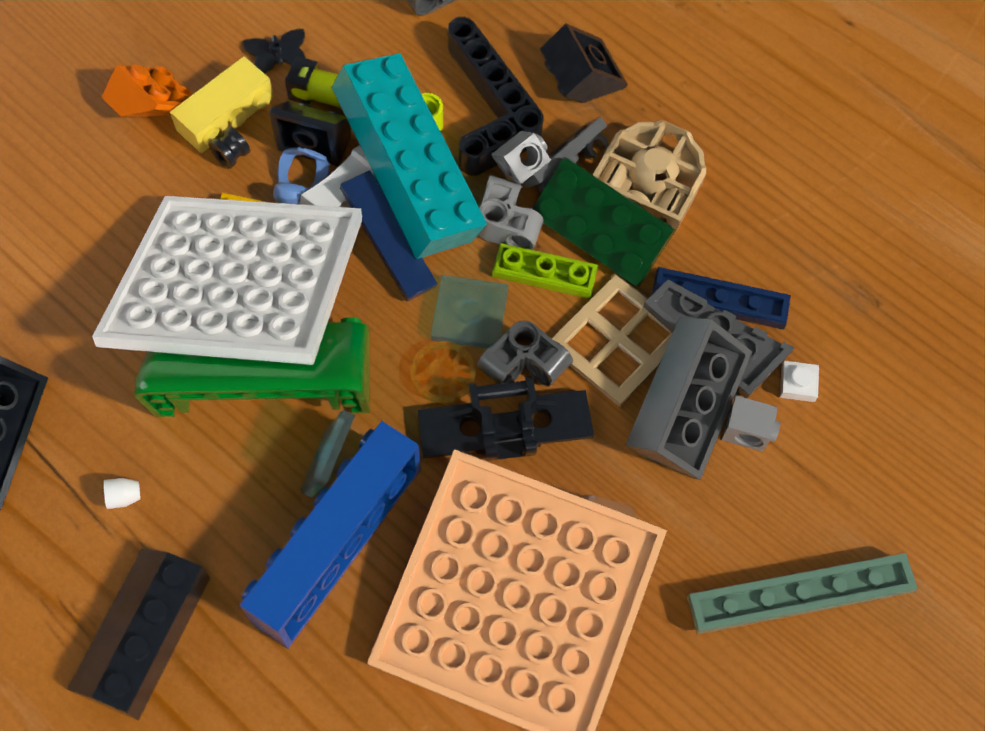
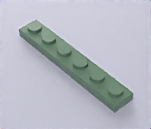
M903 553L689 594L687 599L696 634H702L914 593L918 590L907 555Z

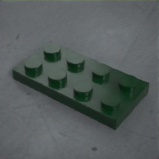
M566 157L563 158L532 208L541 214L545 225L637 287L641 285L676 232L675 228Z

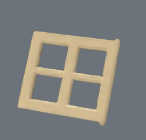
M612 274L611 280L552 339L564 346L571 354L573 363L570 367L616 405L621 407L659 367L672 332L643 307L648 299L618 274ZM617 293H620L640 309L621 330L598 313ZM647 316L670 333L651 354L628 337ZM587 323L609 340L590 362L567 344ZM617 347L640 365L620 387L597 369Z

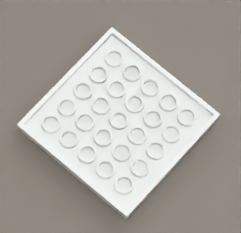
M165 196L92 336L96 347L313 365L362 222L361 208Z

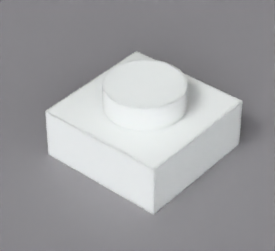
M784 361L781 366L780 398L815 402L818 398L819 365Z

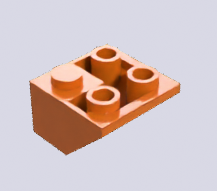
M133 64L132 66L116 65L101 98L121 117H152L170 115V111L192 96L193 93L188 88L181 86L173 78V73L162 66L153 68Z

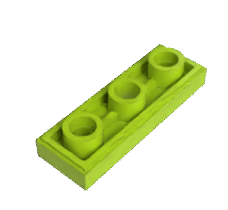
M500 243L492 277L591 299L598 265Z

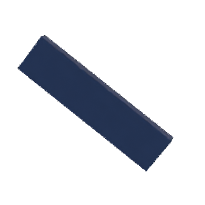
M369 170L341 183L340 190L350 207L361 208V225L406 302L435 288L438 283L423 258H415L385 194L371 171Z
M657 267L652 294L667 280H670L707 300V304L722 312L726 310L737 316L735 318L737 320L782 330L787 325L791 298L789 294Z

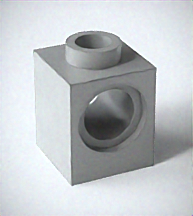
M520 131L491 154L507 180L522 184L551 161L546 152L548 149L547 144L543 138L537 133ZM523 148H526L527 158L521 163L520 153Z
M736 395L729 408L721 440L763 452L769 441L775 442L781 425L780 421L775 420L778 407Z

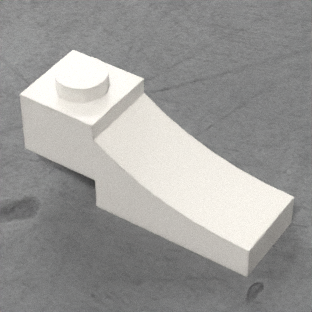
M359 145L352 149L351 155L328 177L301 194L299 204L351 208L340 190L341 183L369 170L376 179L361 146Z

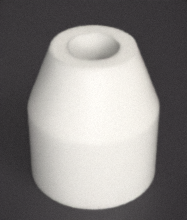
M126 478L104 480L106 509L127 507L141 500L139 481Z

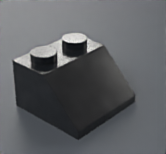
M565 23L540 48L546 59L544 61L546 68L554 74L559 83L557 85L559 92L567 99L572 98L585 103L623 90L628 86L605 43L595 35Z
M289 101L271 107L269 115L278 151L283 152L294 147L307 148L324 155L330 165L339 167L351 138L350 124L346 116L334 111L327 112L316 109L308 104H297ZM296 155V156L304 157V158H307V159L315 160V159H313V158H311V157H308V156H306V155Z

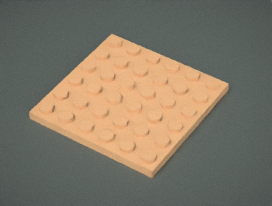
M454 449L367 664L530 731H595L667 530Z

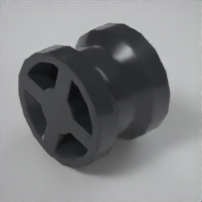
M227 127L223 131L221 138L213 139L208 144L216 159L229 169L236 165V159L240 156H246L251 151L244 137L232 127Z

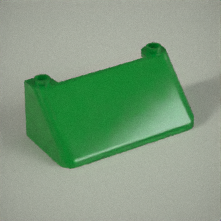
M354 317L343 318L340 322L327 323L313 365L147 351L135 379L134 397L156 417H175V408L181 413H189V401L301 398H328L333 410H340V403H342L343 407H352V413H370V330L366 324L362 323L361 319Z

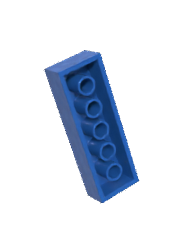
M383 421L379 423L375 430L371 428L364 434L359 444L360 449L353 459L348 457L341 464L337 471L338 478L330 488L325 487L321 490L313 505L315 508L307 518L302 517L297 521L290 533L292 538L283 550L278 548L273 552L267 561L266 568L268 569L259 581L253 580L242 594L241 599L243 602L240 604V607L251 623L287 649L421 470L419 444Z

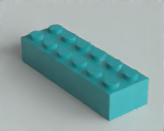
M401 53L343 65L332 85V89L415 258L420 259L473 242L485 228L487 222Z

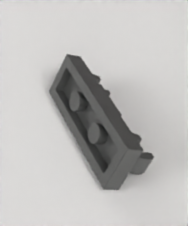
M602 117L585 123L548 155L551 161L524 181L523 185L526 188L537 185L538 192L541 195L564 157L576 162L579 159L577 153L582 150L587 159L595 158L597 153L593 149V142L597 144L600 150L609 146L608 140L603 135L598 134L607 126Z

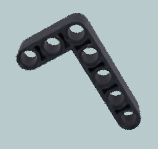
M457 17L451 20L448 25V50L498 118L466 134L459 142V166L465 174L476 176L498 166L491 154L520 131L537 133L542 137L543 113L474 21L467 17ZM523 148L521 153L527 151V149Z

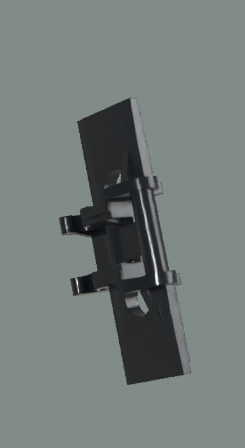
M532 376L525 377V381L476 386V383L468 384L469 404L418 410L423 459L449 456L453 454L454 449L465 454L477 452V455L484 454L485 461L535 455L537 447H540L541 444L594 438L586 390L536 395ZM520 395L527 396L526 401L519 403L518 410L513 412L494 414L491 413V407L479 405V400ZM538 412L545 413L549 416L551 423L545 428H537L533 425L532 415ZM466 421H474L480 426V432L475 436L468 437L461 433L460 426Z

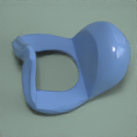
M294 147L284 150L277 169L278 183L275 185L273 192L275 201L284 204H299L301 194L329 176V162L327 158L307 148ZM296 155H306L316 160V176L309 188L292 184L288 180V171Z

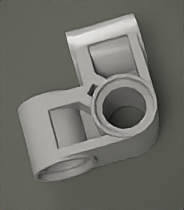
M490 175L480 205V211L487 222L485 228L479 233L483 240L530 250L534 249L543 224V217L533 209L515 205L519 191L522 189L521 184Z

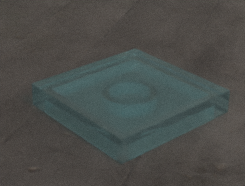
M442 275L431 330V341L489 348L492 344L496 343L501 338L509 284Z
M345 410L340 411L326 428L301 486V493L313 498L328 482L355 415Z

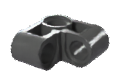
M523 320L512 325L496 343L492 344L480 357L477 366L497 384L514 382L525 368L539 383L550 387L573 363V358L564 346L551 339L534 323ZM527 338L532 343L522 346L517 344L516 340Z

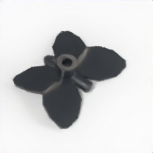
M304 29L291 30L282 35L280 40H278L277 36L273 35L270 38L271 42L261 38L243 41L244 49L249 54L256 56L254 65L264 74L272 70L276 63L282 65L285 61L292 66L296 56L306 58L304 52L300 49L305 39Z

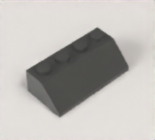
M679 317L626 445L653 462L694 479L701 480L752 351L711 319Z

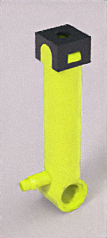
M296 56L285 78L288 99L310 105L312 100L341 108L332 89L338 74L318 69L317 61ZM422 93L441 132L443 129L442 100L432 93Z

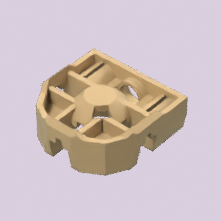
M659 120L657 122H638L625 130L617 132L593 175L662 221L666 218V223L677 231L694 201L698 189L704 182L706 166L704 152L689 131L667 121ZM664 134L667 136L674 134L676 135L675 139L679 141L673 153L665 147H661ZM666 173L667 179L655 181L656 174Z

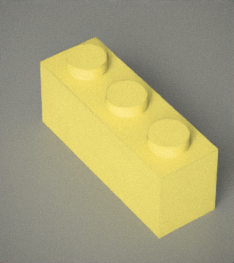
M245 56L170 111L176 131L202 154L209 148V142L223 136V131L227 127H240L248 117L269 104L274 98L270 78Z

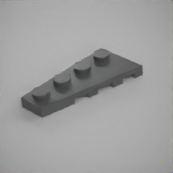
M667 280L652 294L643 306L672 333L679 317L711 319L750 349L752 354L737 389L744 398H748L794 350L793 346L785 342L783 344L768 337L767 332L757 327L751 328L735 319L737 316L726 310L722 312L707 304V300L670 280Z

